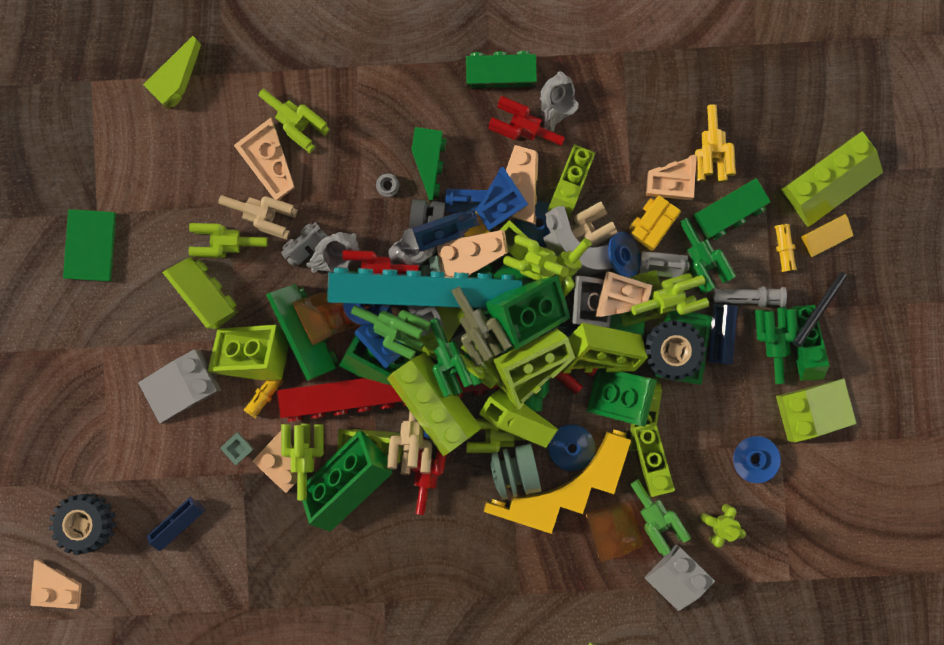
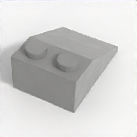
M194 349L138 382L159 424L222 391L214 374L208 372L209 365L201 350Z

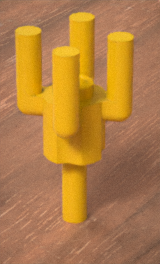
M708 105L709 131L702 132V149L695 151V155H697L696 181L703 182L705 181V175H712L713 162L717 161L718 182H727V176L736 175L734 145L726 143L725 132L718 129L717 105Z

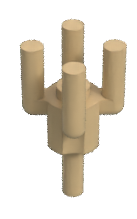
M221 195L218 202L221 205L242 211V219L253 222V225L260 231L286 240L289 238L290 231L286 230V227L272 223L275 212L293 218L296 217L298 212L294 205L264 196L261 201L249 197L248 201L244 203Z
M601 201L575 215V224L570 226L573 235L580 243L584 238L591 241L592 245L590 247H596L610 239L615 233H618L613 222L597 230L594 229L592 222L607 215Z
M409 411V421L401 423L400 436L393 435L390 438L387 468L397 469L398 450L401 447L403 452L400 474L410 475V468H417L419 450H422L420 473L430 474L432 442L423 439L424 429L411 411Z

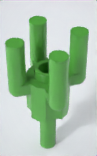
M354 305L351 314L374 324V332L385 337L383 341L385 348L411 360L414 358L416 351L396 341L421 352L424 343L417 339H420L423 330L428 331L431 327V322L405 310L400 311L398 316L383 310L378 316Z
M638 479L630 484L645 506L640 511L647 522L644 524V530L659 553L665 556L671 552L668 544L660 534L670 527L679 541L682 540L685 543L691 539V536L675 512L666 510L660 499L653 502Z

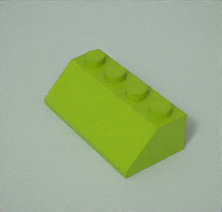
M862 131L780 191L806 226L809 227L883 173L877 150Z
M425 351L391 373L387 380L444 457L482 428L458 395L454 396L452 394L444 398L432 370L435 364Z

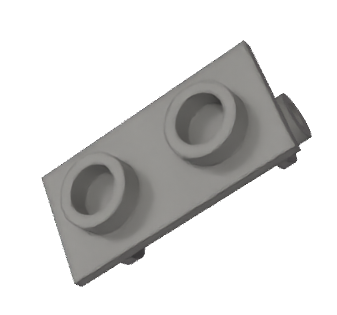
M316 222L312 225H306L300 231L301 235L296 240L291 239L283 246L284 250L281 254L285 259L290 256L287 261L292 266L299 265L310 255L305 249L306 246L315 251L318 243L327 237V234L322 229L318 232L320 227Z
M641 252L639 275L674 278L687 274V271H689L688 256Z

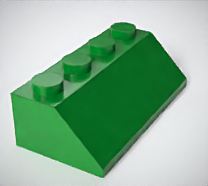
M293 284L266 294L307 381L315 380L338 369L336 364L340 362L334 349L330 351L326 343L329 341L325 330H320L316 321L319 320V317L314 308H309L306 302L309 297L304 287L300 288L299 285Z
M359 430L307 481V500H302L310 525L331 532L393 474L392 470L387 468L388 459L386 455L363 431Z

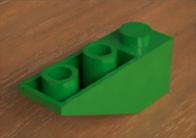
M415 127L411 150L429 202L432 203L434 197H439L440 184H437L436 181L437 174L442 175L444 161H440V154L446 150L447 138H443V131Z
M815 305L791 307V309H796L798 333L814 311ZM819 321L802 346H795L800 381L824 379L829 368Z

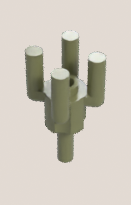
M460 286L451 291L465 314V317L460 319L466 331V334L461 337V342L476 367L493 357L484 340L488 343L494 356L503 352L502 348L506 350L512 346L496 318L487 320L481 308L473 311Z

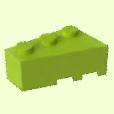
M582 322L568 338L575 359L562 371L563 373H571V369H584L585 373L593 371L592 368H605L606 372L635 371L648 358L642 336Z
M555 329L534 339L521 348L514 349L493 360L509 400L519 410L533 393L537 394L541 390L540 387L548 379L554 378L573 361L575 355L568 337L560 330Z

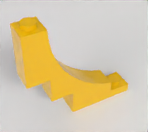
M613 429L612 433L606 432L603 442L591 462L571 480L546 492L517 496L515 498L512 496L509 508L505 507L506 502L498 499H492V502L486 501L484 512L552 534L560 507L583 514L591 487L608 493H615L631 440L626 438L627 433Z

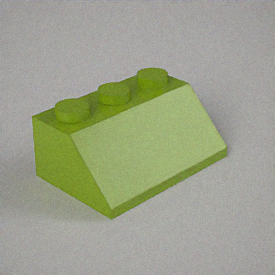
M189 257L162 272L206 328L217 330L238 313L234 308L237 306L235 301L229 295L225 296L220 290L222 285L215 277H209L205 272L208 268L201 259L196 260Z

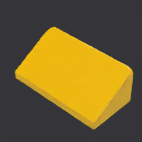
M844 214L801 236L811 257L852 237L853 233L848 217Z

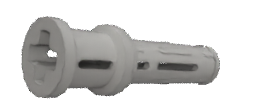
M761 286L758 290L714 288L713 302L715 304H758L760 307L780 305L781 308H785L787 301L786 287L766 289L765 286Z

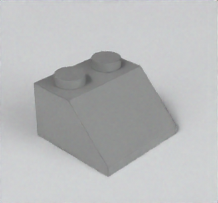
M585 276L575 277L573 326H580L583 322L610 328L611 315L595 317L604 279Z
M677 544L644 577L678 611L699 599L715 582Z

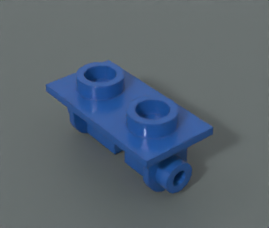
M446 189V212L464 213L472 210L476 211L487 190Z

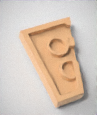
M269 118L234 146L271 196L276 200H280L292 191L295 186L273 119Z
M515 145L506 172L528 203V206L511 217L536 225L535 204H537L538 153L534 150Z
M505 230L459 238L437 246L441 272H445V276H454V272H465L471 276L476 271L509 253Z

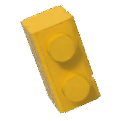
M659 195L655 199L650 198L643 207V210L646 211L641 219L636 217L629 227L633 230L630 235L650 251L657 247L681 213L680 209Z

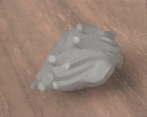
M559 71L557 75L545 83L540 92L542 104L540 116L543 118V128L549 131H554L557 123L565 117L573 115L579 107L578 102L574 98L575 89L571 78Z
M407 229L404 231L401 240L391 246L388 254L391 258V264L419 265L420 267L430 257L435 256L434 254L438 253L437 246L420 251L413 230Z
M338 232L322 239L315 247V252L310 262L307 263V267L311 268L313 273L318 270L334 272V267L349 268L354 261L343 260L342 253L343 250L359 251L356 234Z

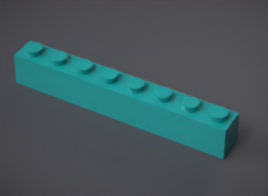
M334 267V272L328 271L327 301L332 303L460 307L451 292L460 286L472 308H487L486 302L506 291L522 286V280L515 279L516 275L501 274V278H492V274L478 273V277H469V273L454 272V276H445V272L431 271L430 275H421V271L407 270V275L397 274V270L383 269V273L380 274L373 273V269L358 268V273L349 272V268Z

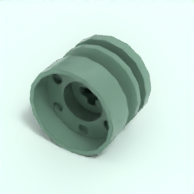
M531 443L515 446L514 458H510L506 448L503 449L505 460L499 461L498 453H491V470L495 488L502 500L508 499L506 488L512 489L513 498L517 497V486L522 485L526 495L541 492Z

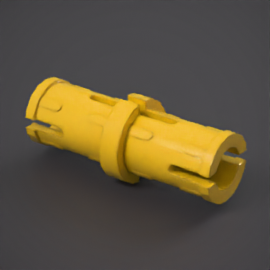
M790 224L775 226L778 242L776 251L780 255L781 272L797 270L793 251L795 244H792Z
M282 379L266 380L260 389L257 388L255 396L244 408V411L256 419L266 403L271 402V397L284 381Z

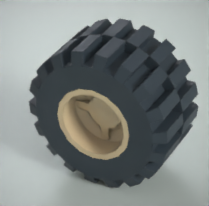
M674 320L662 322L657 327H654L651 333L647 335V340L644 344L649 368L657 375L669 380H683L687 376L691 377L694 375V372L701 368V362L705 360L703 356L704 352H706V347L703 345L705 341L699 335L700 332L688 323Z
M88 493L68 497V499H63L59 502L60 506H56L53 510L56 514L50 516L49 521H53V525L49 526V531L53 530L54 535L51 536L52 540H58L56 545L59 548L65 547L64 552H73V555L86 554L101 549L102 546L110 542L108 538L113 537L115 533L112 531V528L116 527L117 522H113V517H116L115 512H110L111 504H105L106 499L103 497L97 498L96 494Z

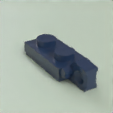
M472 210L464 213H454L414 227L412 230L419 250L424 251L464 237V233L469 231V228L480 224L475 211Z

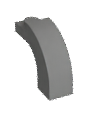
M555 207L545 214L550 234L544 237L547 248L559 256L562 252L573 251L580 242L571 231L565 207ZM608 245L589 247L579 258L582 266L576 274L592 276L603 274L613 269L609 259Z

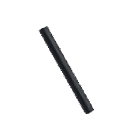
M839 272L793 340L792 343L796 347H801L847 279L846 273Z

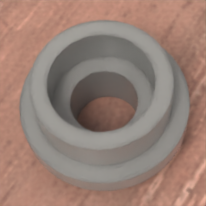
M392 174L381 175L376 182L377 191L384 197L394 196L399 190L398 179ZM391 182V189H384V183Z

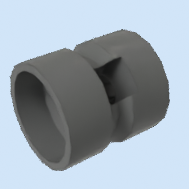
M413 199L409 228L412 229L445 217L446 203L432 201L431 204H428L426 200Z

